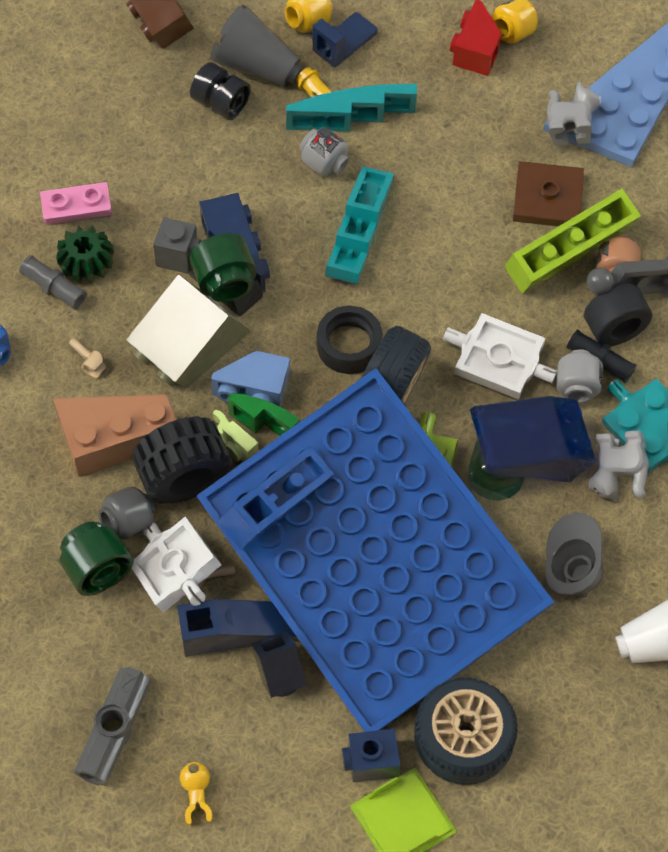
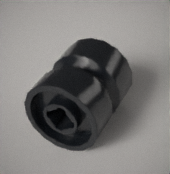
M208 62L202 66L194 77L190 88V97L206 108L212 107L215 113L227 120H233L246 106L251 93V85L236 75L229 76L227 70L213 62Z

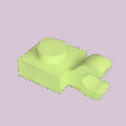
M215 410L213 412V419L219 424L217 428L231 459L236 462L239 460L245 462L259 452L258 442L233 420L228 422L221 411Z

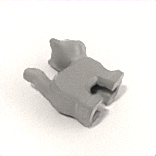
M578 82L573 99L574 103L560 102V94L556 90H551L547 106V122L553 145H567L568 138L565 136L567 132L576 133L577 144L590 143L592 112L601 105L600 95L595 94L590 88L583 87L581 82Z
M641 431L625 432L627 443L620 447V440L614 439L613 434L596 435V440L600 445V453L598 455L599 470L589 479V488L595 491L601 498H609L613 502L618 501L619 476L634 477L632 491L636 498L641 499L646 495L644 486L647 480L649 460L645 451V437Z

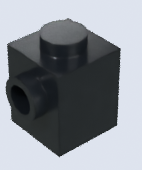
M287 631L251 643L261 681L271 698L291 695L298 688L307 685L296 645Z

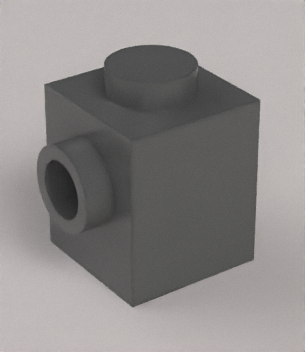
M163 217L153 244L157 267L186 274L189 273L188 271L191 267L190 254L201 243V240L197 239L196 225Z

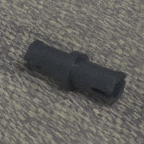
M578 329L574 332L566 346L569 350H586L598 357L602 362L603 370L619 378L625 384L637 367V364H633L612 351V346L605 343L602 345Z

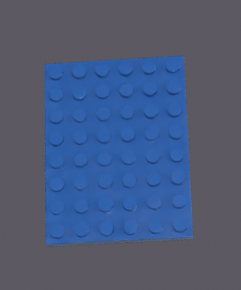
M376 368L197 495L199 501L364 732L386 728L423 701L426 695L436 686L453 679L554 605L550 595ZM311 446L332 470L334 475L270 529L241 550L219 524V519L239 499Z

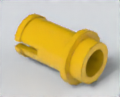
M310 67L302 70L296 78L298 88L301 91L305 90L310 97L332 92L319 78L320 73L317 70H312Z

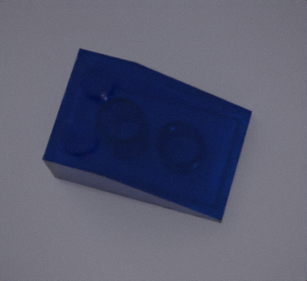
M546 396L479 405L470 409L486 469L490 474L571 482L597 462L578 401L575 399Z

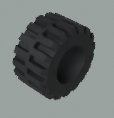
M200 416L181 418L156 428L140 440V443L133 449L134 453L132 454L133 463L148 498L153 502H159V504L179 503L197 497L198 494L229 473L233 463L216 423L211 421L210 418H201Z

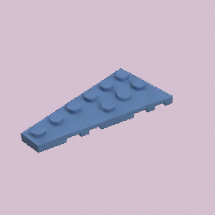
M668 23L588 87L601 97V105L592 112L591 142L577 144L576 133L567 132L565 136L569 142L632 168L668 103ZM545 122L543 131L549 133L548 122Z

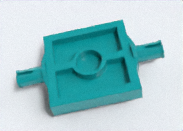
M656 378L641 390L630 393L618 379L614 380V384L612 382L607 387V390L620 403L617 408L603 417L602 424L616 439L620 440L622 446L627 443L625 432L638 430L644 434L646 442L645 451L649 460V474L661 464L668 462V390Z

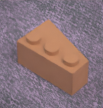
M166 395L53 398L57 419L78 477L132 460L133 449L144 436L156 428L176 420Z

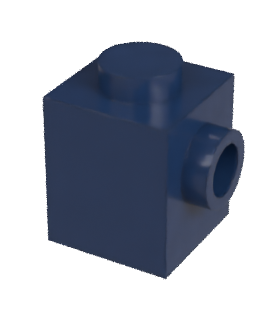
M395 728L349 734L348 747L342 748L344 771L351 770L353 783L399 777L400 760Z

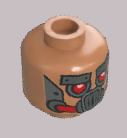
M614 236L607 239L599 246L596 268H605L611 272L618 263L641 261L642 252L640 246L626 236Z

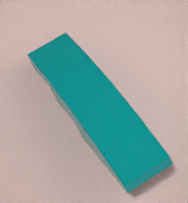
M382 84L348 88L316 95L286 105V130L311 131L312 129L318 130L325 127L335 132H351V122L383 123L384 112L415 113L417 84Z
M362 166L346 203L345 215L336 234L335 246L327 262L325 276L358 284L385 208L394 173Z

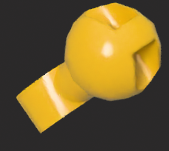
M200 762L188 763L182 768L179 776L181 786L189 793L190 806L185 812L186 823L189 826L192 825L191 816L196 810L197 804L206 813V821L211 823L213 815L210 807L205 804L204 789L210 782L209 770ZM197 765L199 770L196 773L189 772V767Z

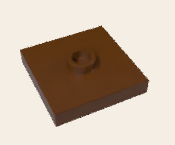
M519 161L513 221L560 226L580 214L584 168Z

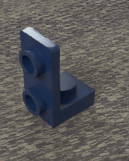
M358 12L353 13L337 27L331 26L321 18L313 25L312 50L336 68L377 34L378 28Z

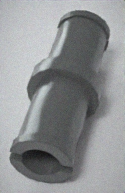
M32 255L28 256L21 264L20 274L25 275L40 285L42 291L47 295H55L74 310L84 302L87 292L65 279L64 273L58 269H50Z

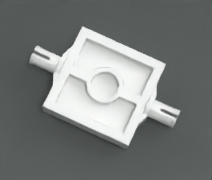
M481 313L476 326L467 335L450 327L447 328L444 334L443 341L462 347L461 356L455 366V375L519 400L526 383L533 376L553 384L557 375V369L555 370L539 363V355L546 338Z
M186 517L164 532L160 531L156 523H152L150 526L152 532L148 528L143 531L150 543L141 554L133 559L132 570L154 604L163 613L185 595L192 605H200L201 603L196 596L204 602L205 594L201 591L198 584L220 567L221 563L194 525Z

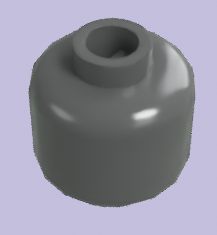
M134 486L126 487L104 498L98 516L100 523L103 526L112 527L121 540L128 539L150 528L153 523L155 504L148 498L147 493H143Z

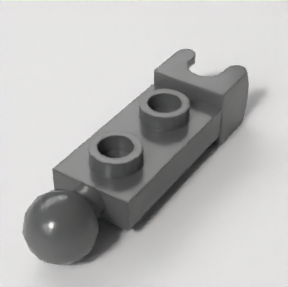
M668 255L664 260L618 263L611 272L600 267L593 269L587 277L588 289L593 294L602 295L609 292L614 286L630 283L637 286L642 294L663 293L665 297H668Z

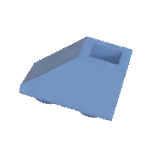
M254 351L213 373L211 378L212 395L224 402H228V397L232 393L244 394L266 400L281 407L290 378V358Z

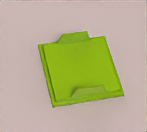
M416 767L399 777H395L349 806L378 852H426L457 833Z

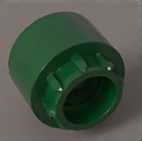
M235 233L218 234L205 239L192 250L189 260L202 293L211 296V299L217 302L227 303L238 300L250 292L257 269L244 237Z
M86 522L75 527L61 542L60 550L62 553L59 563L77 592L82 596L96 595L116 585L129 573L134 563L133 557L112 527L103 526L99 522Z

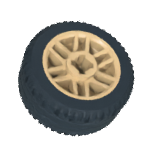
M391 327L374 352L362 378L376 368L405 405L431 352L429 341L404 327Z
M455 678L454 680L443 682L441 685L439 684L423 699L416 717L414 729L415 746L426 767L443 780L461 785L481 783L497 775L508 763L517 739V719L511 703H509V700L503 693H500L498 688H495L493 685L490 686L488 682L483 680L478 681L476 678Z

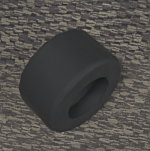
M629 283L619 284L612 287L606 294L597 295L587 305L583 316L597 342L602 345L607 343L610 346H616L631 340L644 331L651 322L653 313L639 288Z

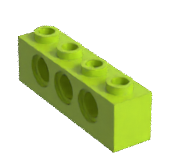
M620 189L513 253L504 268L520 292L524 294L595 251L605 240L614 236H620L628 231L641 215L625 191Z

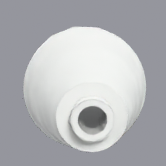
M668 600L620 627L622 635L616 636L615 639L622 658L629 657L631 663L668 661Z

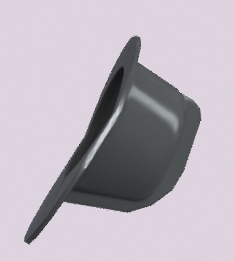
M571 513L559 519L549 532L546 544V582L553 591L560 595L576 594L582 598L587 597L588 592L596 588L601 582L604 574L601 529L595 519L587 514Z

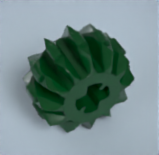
M78 225L76 233L66 231L64 235L65 240H58L57 264L62 268L65 277L73 276L77 284L83 277H87V280L92 284L94 275L104 278L106 274L105 269L112 268L113 244L108 241L104 231L97 233L93 225L87 231H83Z

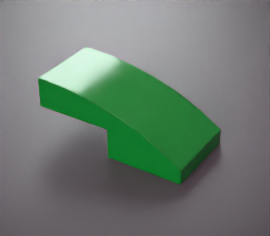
M232 393L228 397L229 414L254 434L266 425L277 435L281 436L300 422V419L292 413L266 400Z

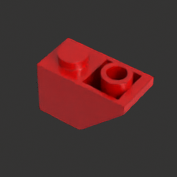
M475 0L471 11L465 10L463 14L460 34L455 33L450 44V52L454 53L452 65L489 76L499 53L501 32L483 2Z

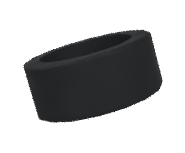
M347 305L336 307L329 311L319 322L317 330V350L320 359L327 367L338 373L355 374L365 371L383 337L380 322L373 313L362 307ZM343 326L359 327L369 335V346L358 353L348 354L339 352L330 345V333Z

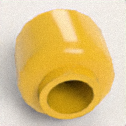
M288 0L284 12L286 21L289 26L299 33L312 32L313 25L321 18L329 23L332 13L331 0Z
M509 0L496 7L492 13V19L501 32L500 40L506 43L514 44L532 35L538 26L537 12L528 0Z

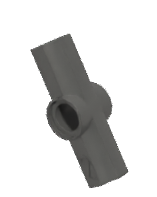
M120 667L104 705L95 713V725L76 765L75 775L97 786L107 785L124 744L131 738V727L151 684L150 677L134 668ZM119 720L123 723L117 731L109 732L104 730V726L109 721Z

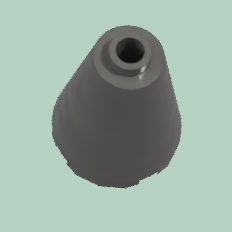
M242 4V7H237L220 32L223 34L220 40L221 45L215 42L210 53V60L217 64L281 86H285L287 82L293 84L302 70V67L298 65L300 58L244 4Z

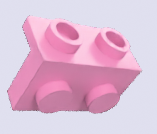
M107 182L40 192L43 218L46 225L112 215Z

